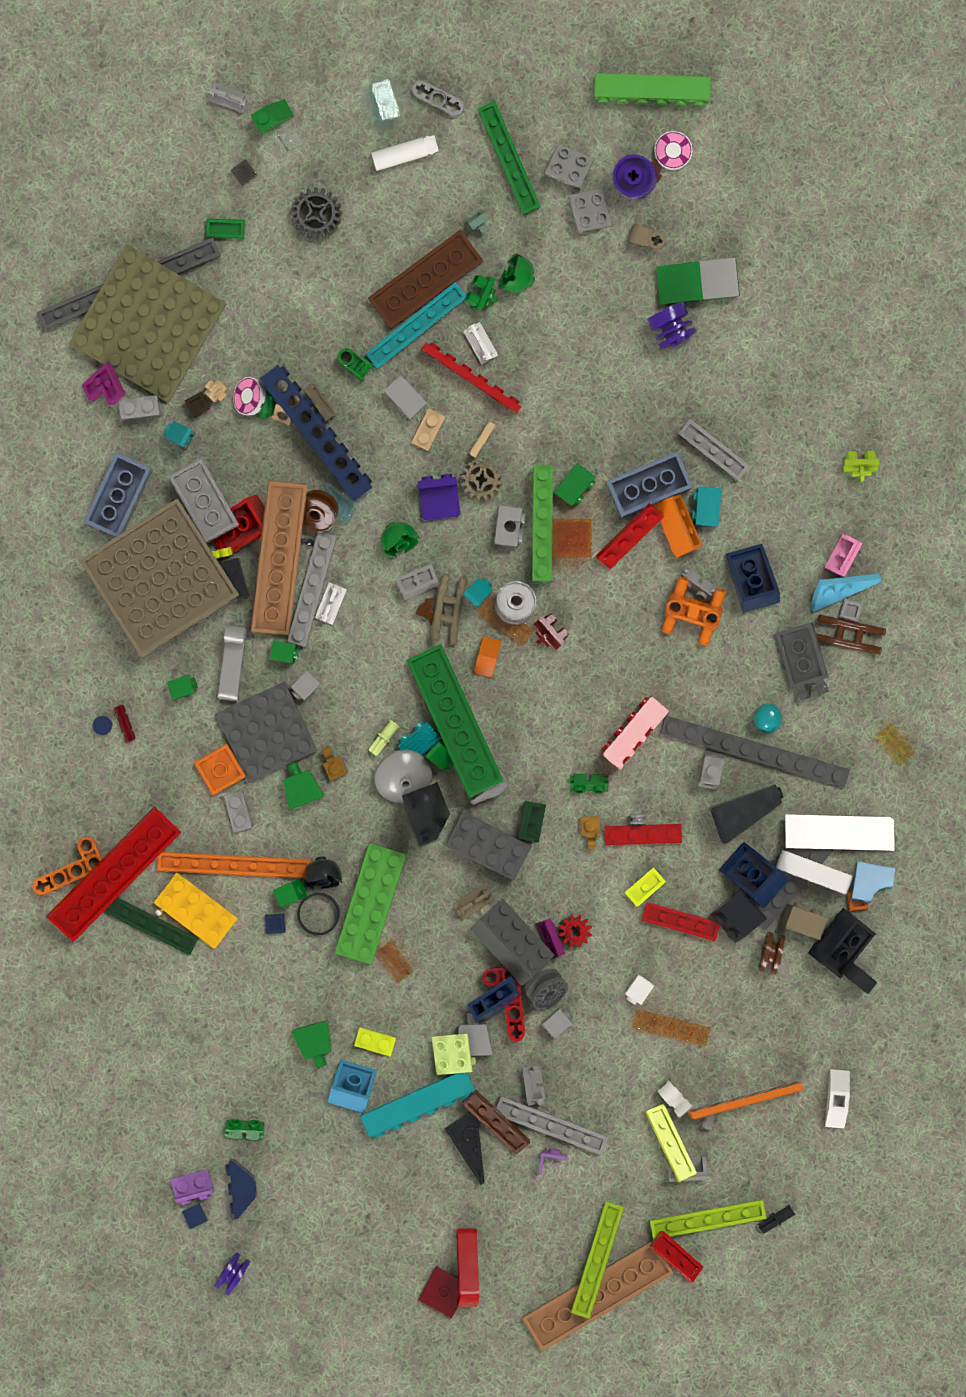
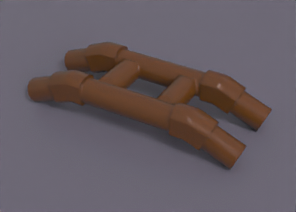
M821 614L818 616V622L837 626L835 637L817 634L819 642L881 654L882 647L861 642L864 632L885 636L886 628ZM845 628L856 630L854 641L843 639Z

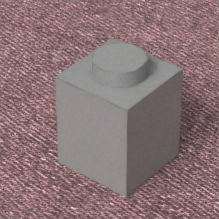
M306 671L291 686L293 689L291 693L298 700L301 698L306 700L319 687L320 683Z
M558 1008L542 1025L556 1039L572 1024L570 1020L572 1016L566 1009L562 1011Z

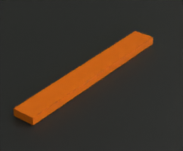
M162 852L158 856L157 871L304 878V871L307 865L311 863V859Z

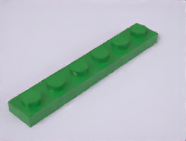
M493 101L477 108L522 214L525 215L541 208L496 102Z

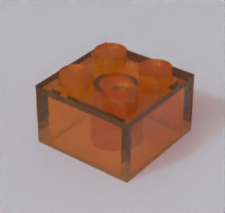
M553 519V558H591V519Z

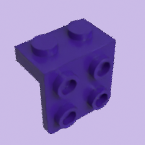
M452 474L440 475V479H433V476L421 477L422 481H418L422 518L424 520L451 518L460 515L456 477H452Z

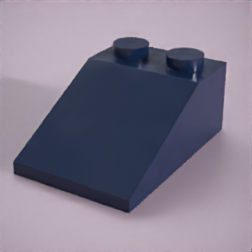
M763 544L726 553L730 573L743 613L780 603V591Z
M745 842L737 848L719 869L723 875L742 889L762 908H765L789 881L780 869Z

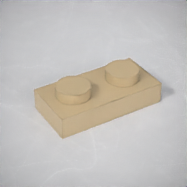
M428 408L411 443L429 451L446 417Z

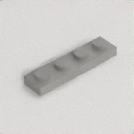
M691 419L688 420L678 433L679 436L736 481H739L750 467V465Z

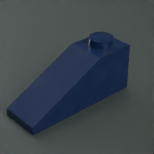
M511 976L467 1005L475 1022L486 1021L500 1013L520 992Z

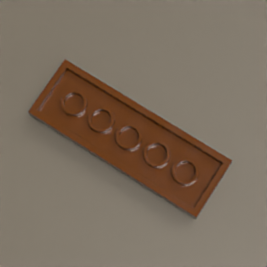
M460 229L368 297V299L389 328L392 329L482 263L483 259Z

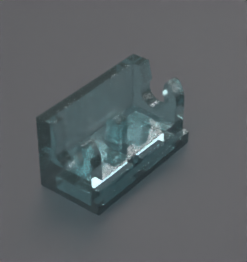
M390 80L371 84L368 92L378 125H383L390 120L395 121L400 117Z
M328 482L323 491L334 497L339 508L337 516L348 523L359 509V505Z

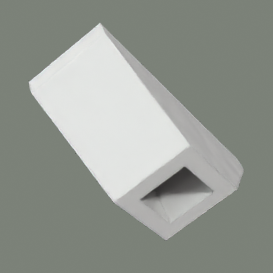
M830 1069L825 1127H845L850 1096V1071Z

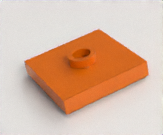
M228 743L194 762L213 796L246 777Z

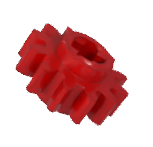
M570 914L571 920L568 921L566 918H563L566 924L559 925V928L564 930V932L559 933V936H565L566 938H564L563 943L570 941L571 948L574 943H577V946L580 948V942L583 941L587 944L586 936H592L590 932H587L592 926H586L588 919L586 918L582 921L581 914L577 916V919H574L573 914ZM573 926H575V928L577 926L580 927V934L578 936L576 934L574 936L571 934V928Z

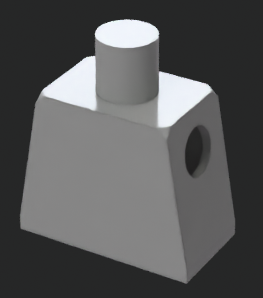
M704 751L698 781L699 787L717 790L724 764V754Z
M467 1012V1023L459 1025L458 1034H468L470 1055H492L487 1023L475 1022L472 1013Z

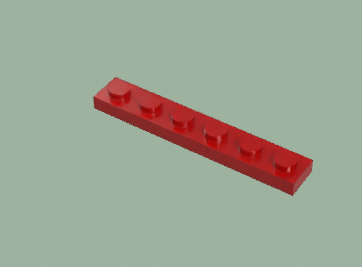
M425 342L421 348L423 352L518 414L521 409L519 400L513 396L508 398L503 394L504 390L496 385L494 387L487 384L488 380L480 374L475 376L471 373L472 369L465 364L460 366L455 362V357L449 353L444 355L439 352L441 348L432 342L430 344Z

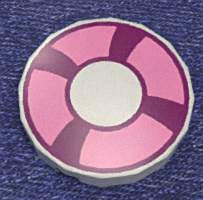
M676 131L666 132L656 141L654 148L655 158L665 169H681L691 159L692 144L683 133Z
M245 377L239 381L233 393V403L239 413L251 416L261 410L260 406L265 402L266 394L263 383L253 377Z

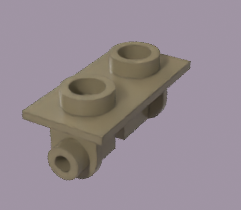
M484 883L453 903L459 916L464 920L495 900V898Z

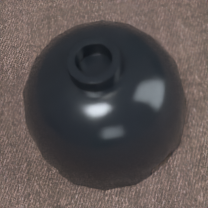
M324 856L315 858V861L309 863L304 871V886L308 889H313V886H322L321 889L339 886V882H343L342 873L337 863L328 860Z

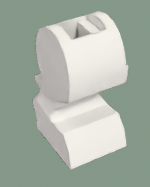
M669 1080L661 1089L657 1090L668 1105L674 1108V1112L679 1118L693 1106Z

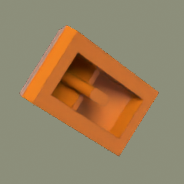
M483 636L474 674L493 677L501 645L500 640Z

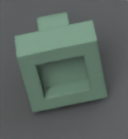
M482 210L466 220L471 229L474 230L477 227L482 234L489 230L484 223L489 218Z

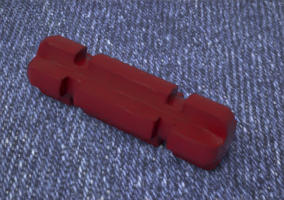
M116 706L114 710L116 715H118L117 719L122 732H124L125 741L135 740L136 737L134 731L132 732L131 730L133 728L129 717L125 714V706Z

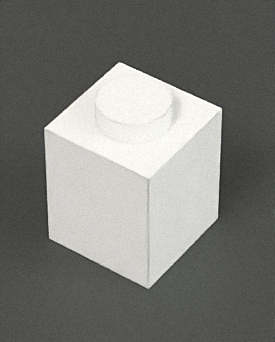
M637 974L625 991V994L628 995L626 999L634 1005L637 1002L641 1005L653 989L654 984Z

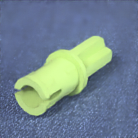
M389 720L382 732L378 733L379 736L370 746L369 751L377 756L385 745L391 742V737L400 726Z

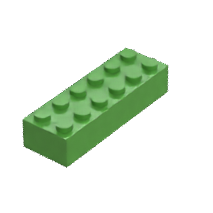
M372 842L369 843L335 951L336 954L372 965L407 853Z

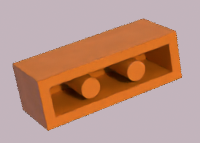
M681 494L654 504L664 515L660 522L675 558L703 547Z

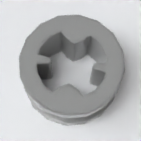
M630 814L632 818L630 824H647V821H645L647 814Z

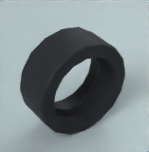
M850 960L840 970L844 976L867 994L877 984L872 977Z

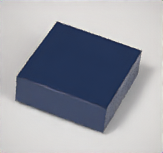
M284 913L265 915L266 934L286 933Z
M200 1203L182 1211L190 1229L208 1221Z

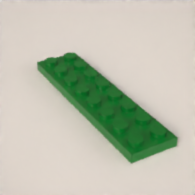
M442 644L407 659L408 665L468 797L471 798L503 783V777Z

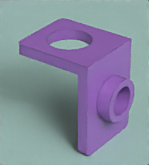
M558 1149L541 1151L538 1175L542 1174L544 1156L567 1159V1154L560 1153Z

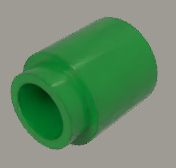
M266 391L265 402L260 406L261 410L256 413L258 418L269 419L270 416L274 415L275 398L269 391Z

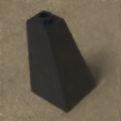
M438 782L402 796L410 825L419 847L438 840L450 815Z
M774 784L709 806L721 843H729L782 803L781 798H784L781 788H777Z

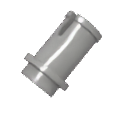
M716 1114L703 1117V1120L700 1121L702 1123L701 1127L712 1130V1127H715L714 1120Z

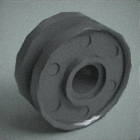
M546 969L537 973L529 980L525 987V994L536 1009H545L555 1005L565 996L568 985L557 969Z

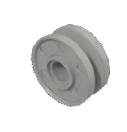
M512 581L506 583L500 588L495 599L497 615L509 624L518 625L526 622L536 607L534 591L523 582ZM511 600H517L520 605L514 606Z

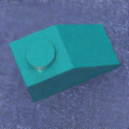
M174 420L172 424L168 423L164 431L166 439L185 449L188 448L195 435L192 429Z
M478 577L463 595L478 608L493 591L490 588L492 584L487 579L483 578L481 580Z

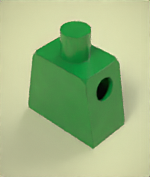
M297 762L287 766L291 777L284 779L283 782L290 810L325 796L310 770L301 772Z
M328 1020L293 1029L292 1034L304 1059L313 1057L316 1068L327 1065L324 1054L332 1051Z

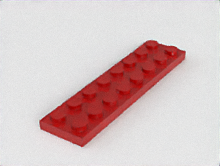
M154 806L46 915V918L74 942L172 843L181 831Z

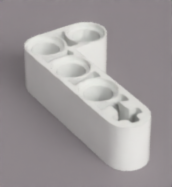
M784 850L781 851L776 867L782 871L843 894H847L853 878L852 875Z

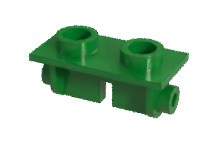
M574 773V775H570V791H574L576 794H583L585 792L602 794L608 792V776H604V774H591V780H587V774Z
M239 1119L226 1120L225 1137H229V1139H243V1133H246V1139L260 1140V1138H264L265 1122L255 1119L250 1121H240Z

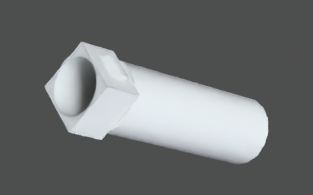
M425 136L426 138L421 137L371 152L376 171L426 157L428 154H434L439 151L435 136Z

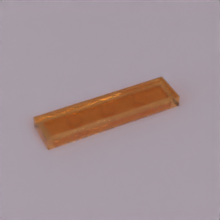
M636 1009L632 1028L703 1046H707L711 1029L708 1026Z

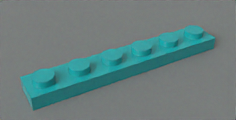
M454 282L367 352L366 356L379 369L463 302L466 297L465 293Z

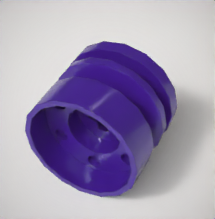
M683 302L670 306L647 319L652 331L660 329L662 331L656 337V340L666 339L659 344L660 349L677 346L687 341L697 332L695 327L686 329V327L693 324L692 320L682 321V318L688 315Z

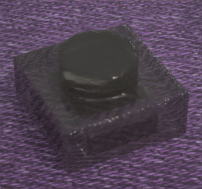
M246 159L230 170L242 187L258 176Z

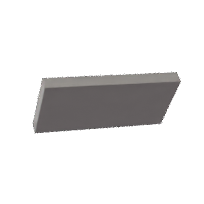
M203 458L168 476L206 544L239 526Z

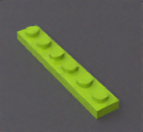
M759 1199L651 1219L650 1225L654 1240L660 1231H664L672 1237L767 1219L764 1201Z
M605 1202L571 1311L573 1314L588 1319L591 1318L624 1212V1207Z

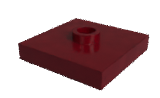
M436 1265L418 1300L452 1318L458 1308V1277Z

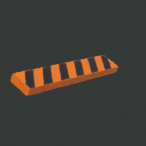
M797 1081L688 1110L689 1117L698 1119L802 1091L803 1086L801 1082Z

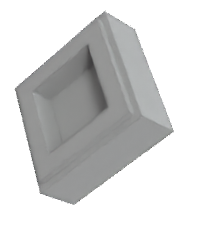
M844 599L839 617L858 622L863 604Z

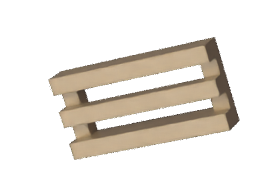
M488 422L469 453L471 457L476 459L495 429L496 425L492 422Z

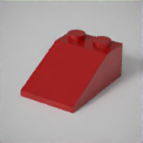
M258 495L246 497L230 508L239 526L213 540L218 550L231 547L233 555L261 538L265 507Z

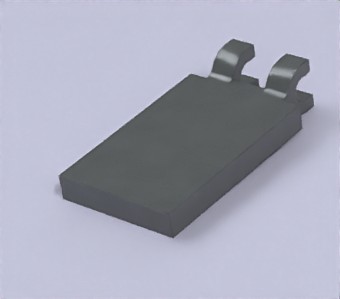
M813 622L775 633L791 688L797 687L799 699L811 697L808 687L816 685L818 695L829 692L824 681L829 676Z

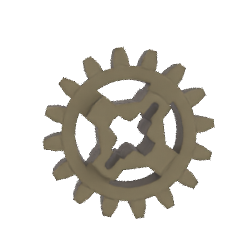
M477 459L476 465L470 462V469H463L466 475H461V478L465 479V482L461 483V485L467 486L464 492L468 493L470 491V498L476 495L477 501L481 497H484L486 501L488 495L494 497L493 492L500 491L497 485H502V482L498 481L502 474L496 473L499 468L493 469V462L488 465L486 464V459L483 460V463H479ZM480 467V471L477 474H471L474 469ZM487 469L493 473L494 478L488 476L486 473ZM482 471H484V479H487V482H483L481 489H479V481L476 478H480ZM469 482H473L477 486L476 491L470 487ZM488 485L493 486L489 491L483 493L485 487Z

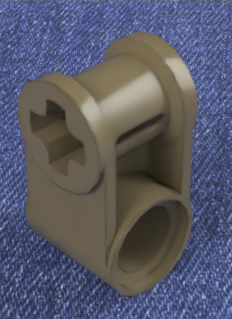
M633 224L628 243L632 245L637 244L638 247H645L654 251L662 250L666 242L665 236L661 232L639 224ZM660 237V241L662 243H658L657 246H655L654 241H652V239Z

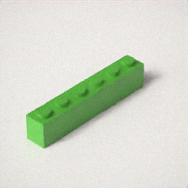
M595 73L594 100H598L599 103H609L610 100H617L619 104H628L629 101H637V104H648V101H655L657 105H667V102H675V105L685 106L686 103H694V106H705L706 103L710 102L711 77Z
M534 465L532 581L552 582L553 465Z

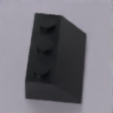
M842 908L831 924L824 930L820 940L813 944L808 954L841 979L843 974L840 970L848 960L854 963L876 933L846 909Z

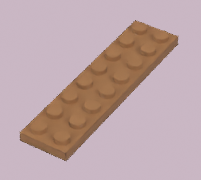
M268 480L251 618V632L289 635L307 492L306 483Z
M653 1240L606 1267L590 1319L571 1313L580 1283L524 1315L522 1319L541 1351L672 1275L674 1272L669 1263L650 1247Z

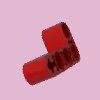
M504 966L486 969L483 973V982L488 986L498 985L507 979L505 977L507 969ZM494 972L497 978L495 981L489 982L486 979V974ZM514 978L513 980L520 994L505 1007L508 1036L512 1041L518 1042L525 1036L520 983ZM512 1008H517L520 1011V1015L517 1018H512L509 1015V1011ZM521 1021L522 1023H518V1030L522 1031V1033H519V1037H515V1034H511L514 1031V1023L510 1025L509 1022L516 1023Z
M457 1228V1307H477L479 1303L477 1229Z

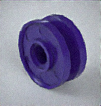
M238 1252L229 1260L214 1285L219 1289L224 1283L228 1284L225 1290V1294L228 1296L234 1287L237 1286L251 1262L246 1259L241 1265L237 1263L240 1258Z

